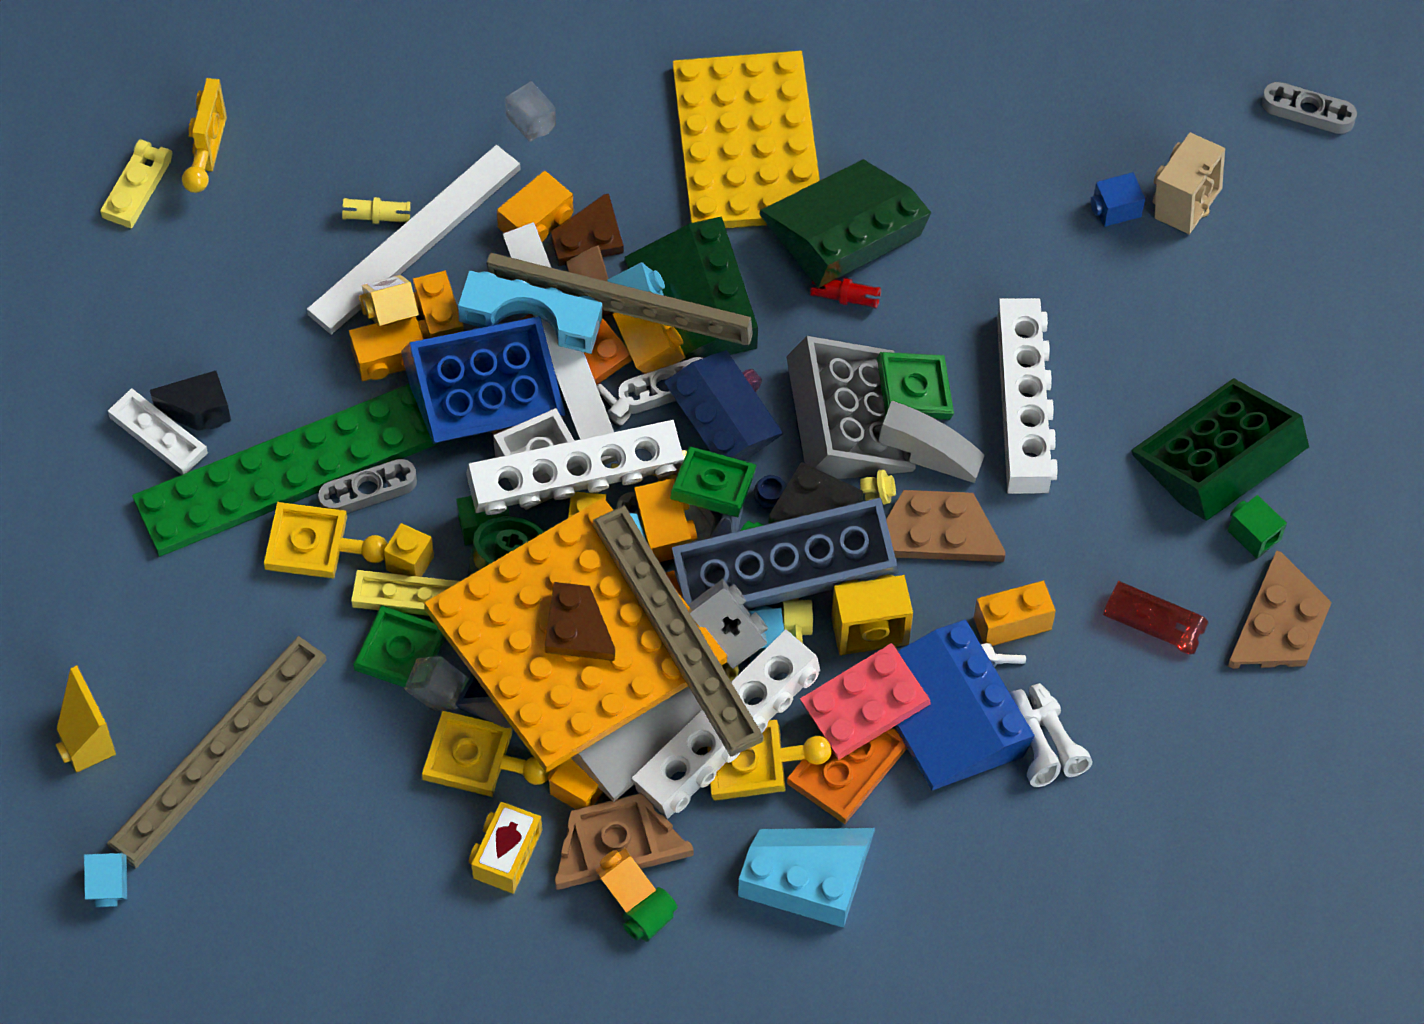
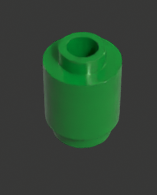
M657 887L656 891L623 914L625 920L623 928L634 940L638 941L641 938L648 942L674 918L673 913L678 909V906L664 889Z

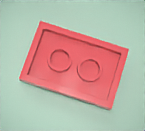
M893 643L800 698L802 705L822 736L829 741L832 751L838 760L931 704L929 697Z

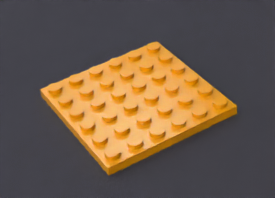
M604 497L424 602L425 611L546 773L688 687L593 527V519L613 511ZM554 582L591 587L616 649L615 661L545 653ZM680 596L681 600L683 601L684 605L686 606L687 610L689 611L691 608L687 605V603L684 601V599ZM697 624L721 666L727 663L728 656L705 627H699Z

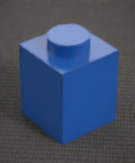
M1134 172L1096 182L1094 196H1091L1090 203L1094 215H1099L1104 227L1142 217L1145 197Z

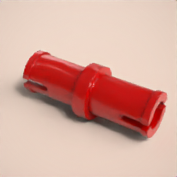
M844 278L843 281L835 279L823 285L825 289L811 287V296L838 300L839 304L846 306L848 303L877 309L880 300L868 298L866 295L881 296V287L852 283V279Z

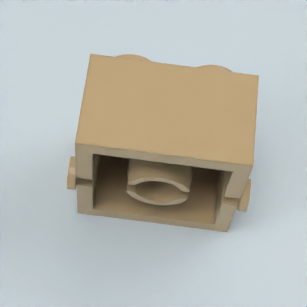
M1191 132L1182 143L1178 142L1175 145L1170 161L1166 166H1160L1154 177V184H1156V192L1153 197L1155 219L1189 235L1191 234L1200 219L1209 215V206L1222 189L1225 158L1224 147Z

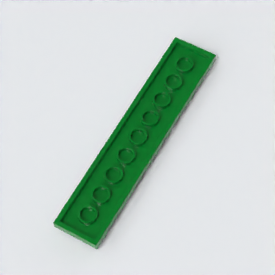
M407 384L132 495V498L156 552L161 557L276 510L277 502L292 504L319 493L320 488L329 481L397 459H403L440 443L433 444L410 385Z

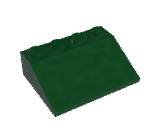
M862 159L761 209L759 215L819 288L921 236L931 211L912 188Z
M722 216L687 224L624 256L627 269L642 262L652 271H658L665 284V288L662 289L664 296L751 317L753 336L749 345L675 328L683 340V344L680 347L685 359L680 362L694 357L705 358L725 350L732 355L757 349L758 325Z
M1233 378L1137 445L1131 452L1143 467L1185 509L1207 521L1308 449L1309 443L1301 414Z

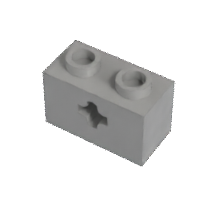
M722 579L689 603L688 606L691 608L689 613L699 627H705L728 656L727 662L733 669L767 644L765 631L768 630V627L756 612L751 615L743 605L746 599L741 591L734 584L729 587ZM728 616L731 620L736 619L737 625L735 627L730 623L725 625L724 618Z

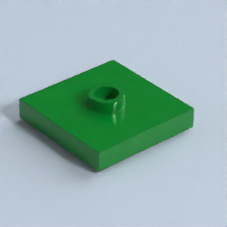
M879 353L877 364L885 416L891 401H895L914 408L934 419L950 420L952 418L954 409L945 355Z
M689 446L673 485L670 499L738 518L754 478L757 465Z
M381 605L354 662V671L421 693L445 640V636L435 623Z

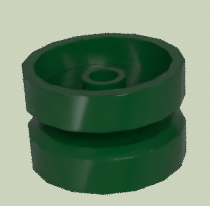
M510 516L496 517L482 523L474 532L467 577L544 533V531L536 524L523 518Z

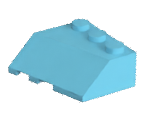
M875 828L760 829L750 845L739 877L738 897L844 928Z

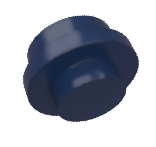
M767 475L761 478L754 487L755 501L766 509L779 508L788 499V487L780 477Z

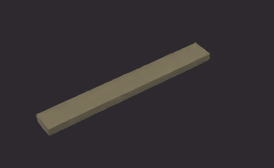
M490 253L486 262L488 272L499 278L511 281L519 279L526 281L532 286L544 289L549 287L556 288L565 294L577 297L589 296L598 302H602L603 310L743 345H749L753 336L751 317L494 253Z
M625 505L593 519L595 531L730 757L762 743L764 739L762 732Z
M298 635L107 843L108 848L114 853L127 855V863L137 869L327 661L326 655Z

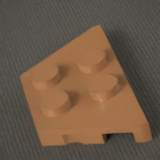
M903 490L886 518L895 558L1004 562L1005 550L974 493Z
M1276 550L1230 658L1228 667L1232 669L1240 668L1241 664H1260L1261 668L1276 667L1278 665H1287L1288 667L1306 666L1332 602L1280 551Z
M642 793L616 799L614 802L608 801L572 810L567 826L566 839L564 840L558 874L556 873L555 886L557 890L600 880L601 878L596 872V869L601 866L599 862L614 850L620 852L625 848L637 865L643 869L694 856V849L688 840L685 842L673 830V825L663 815L658 814L654 810L653 804Z

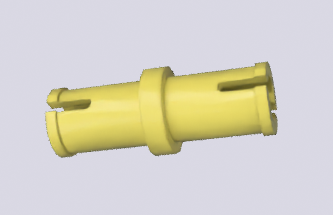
M374 197L373 200L343 198V207L356 208L357 210H342V220H372V224H379L380 221L407 223L410 220V214L396 213L397 210L410 211V202L381 201L380 197Z

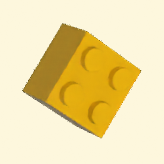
M886 574L874 580L861 582L851 580L834 586L831 619L839 656L878 650L891 643L895 647L909 645L913 610L905 575L894 576Z

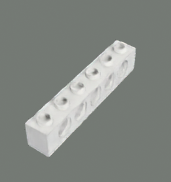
M1040 298L999 299L997 329L1007 494L1049 493L1051 480H1057V460L1051 459L1050 450H1055V430L1049 429L1048 420H1053V400L1047 399L1046 390H1051V370H1045L1044 361H1049V341H1043L1042 333L1047 332L1048 320L1047 312H1041ZM1018 335H1026L1029 338H1022ZM1020 364H1028L1031 367H1023ZM1023 393H1029V394H1031V395H1033V396H1032V397H1026V396H1023L1022 394H1023ZM1023 423H1032L1035 426L1028 427L1025 426ZM1025 453H1034L1037 456L1029 457Z
M674 420L469 463L466 475L476 513L485 511L486 515H494L504 512L506 506L520 504L522 508L531 507L541 502L540 499L554 496L555 500H563L574 496L575 491L588 489L590 493L599 492L609 488V484L621 481L623 485H632L642 481L644 476L656 474L657 478L668 477L677 473L676 469H680L684 457ZM637 449H646L651 453L652 459L642 461L636 456L635 451ZM612 456L618 461L619 466L613 469L607 468L602 464L601 458ZM577 463L584 468L585 473L581 476H574L569 473L567 466ZM545 471L549 474L551 481L539 483L533 478V473ZM503 478H510L516 483L517 488L512 491L503 490L499 486L498 481Z
M785 629L731 683L763 733L768 725V721L778 712H784L791 705L793 697L803 687L808 688L816 681L821 669L817 655ZM779 673L788 674V676L782 680L773 679L774 676H776ZM753 698H763V700L756 705L747 704ZM701 710L632 777L637 792L639 794L642 793L653 804V807L668 819L675 812H681L689 804L691 796L700 787L708 786L714 780L717 771L726 762L730 763L735 760L740 753L730 757L705 713ZM702 747L712 748L707 754H696ZM676 772H686L684 777L679 780L670 779Z

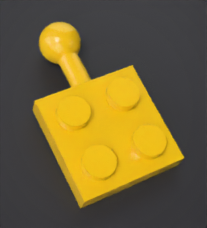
M206 78L204 89L199 90L197 93L196 118L192 117L189 123V137L194 139V159L192 167L187 168L182 175V184L186 190L192 193L201 192L208 185L209 177L206 171L213 172L227 119L220 79Z
M277 502L264 567L265 570L334 579L340 552L362 554L368 562L379 563L385 559L384 549L388 543L383 537L378 535L369 536L364 541L343 538L347 522V512L344 510Z
M442 710L423 768L422 780L492 797L501 769L523 774L524 778L533 785L545 783L548 780L549 772L546 773L534 756L528 760L506 756L512 736V728H504L489 721Z
M777 719L769 720L766 729L762 733L764 736L762 743L741 752L735 760L730 763L726 762L717 771L714 780L711 782L712 798L716 801L785 791L783 762L806 759L814 765L823 764L830 758L832 753L829 741L822 736H812L806 740L804 745L781 748Z

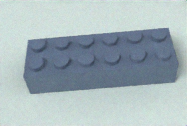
M881 498L672 547L683 599L687 605L722 579L729 587L734 584L741 591L746 599L743 605L747 610L834 590L835 585L851 580L861 582L874 580L881 575L899 574Z

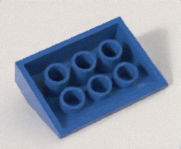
M541 316L409 342L401 351L410 388L433 444L511 428L555 408L561 417L566 415Z
M966 619L936 629L898 651L929 697L931 704L897 724L895 728L931 790L1024 757L1035 735Z

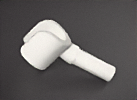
M599 384L597 388L600 395L611 406L607 411L608 417L615 424L622 426L631 416L630 411H628V402L623 398L617 399L602 384Z
M981 644L994 667L997 664L1026 663L1025 655L995 654L992 644Z

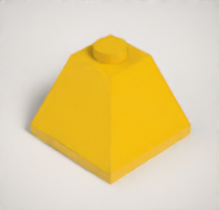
M78 666L70 668L57 724V731L61 742L55 744L63 763L71 761L76 773L116 755L107 724Z

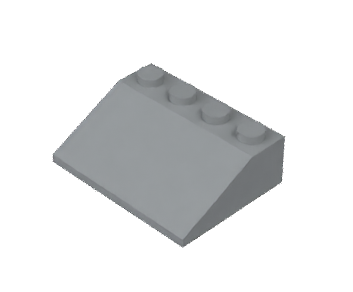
M806 336L786 356L807 475L837 480L876 476L878 470H885L887 474L913 472L916 469V465L909 462L911 453L878 443L882 424L886 416L877 357L880 352L894 353L893 350Z
M688 686L576 754L571 759L614 802L634 785L632 777L675 737L702 708Z

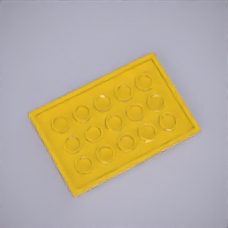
M802 51L673 60V76L691 223L722 216L725 228L767 225L759 215L761 209L820 181Z

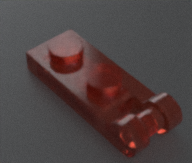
M1121 581L1117 582L1103 614L1108 618L1173 644L1186 654H1194L1199 646L1198 637L1200 634L1205 633L1209 624L1205 617ZM1178 623L1187 628L1185 632L1176 629Z

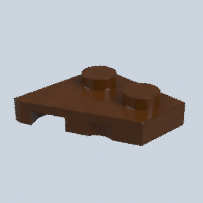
M609 193L602 195L551 231V240L558 266L566 265L568 260L595 246H599L602 257L624 253V245Z
M554 582L545 653L615 661L616 649L590 586Z

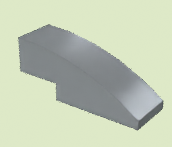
M891 401L882 424L878 443L911 453L910 463L975 483L985 454L952 428L914 408Z

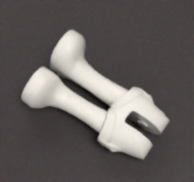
M1041 683L1029 687L1030 699L1034 710H1032L1030 702L1022 689L1009 692L1035 735L1031 742L1034 761L1027 771V778L1031 786L1042 787L1050 784L1057 778L1061 768L1065 776L1075 777L1086 772L1091 767L1092 759L1089 752L1082 746L1075 744L1068 736L1058 718L1061 713L1059 703ZM1040 725L1045 726L1057 747L1059 759L1046 741Z

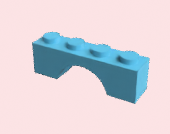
M469 270L458 304L459 322L478 327L497 325L504 318L514 314L525 313L541 316L554 329L558 346L592 354L602 321V302H598L589 296L577 297L565 294L556 288L549 287L544 289L532 286L526 281L519 279L511 281L499 278L486 271L478 273Z

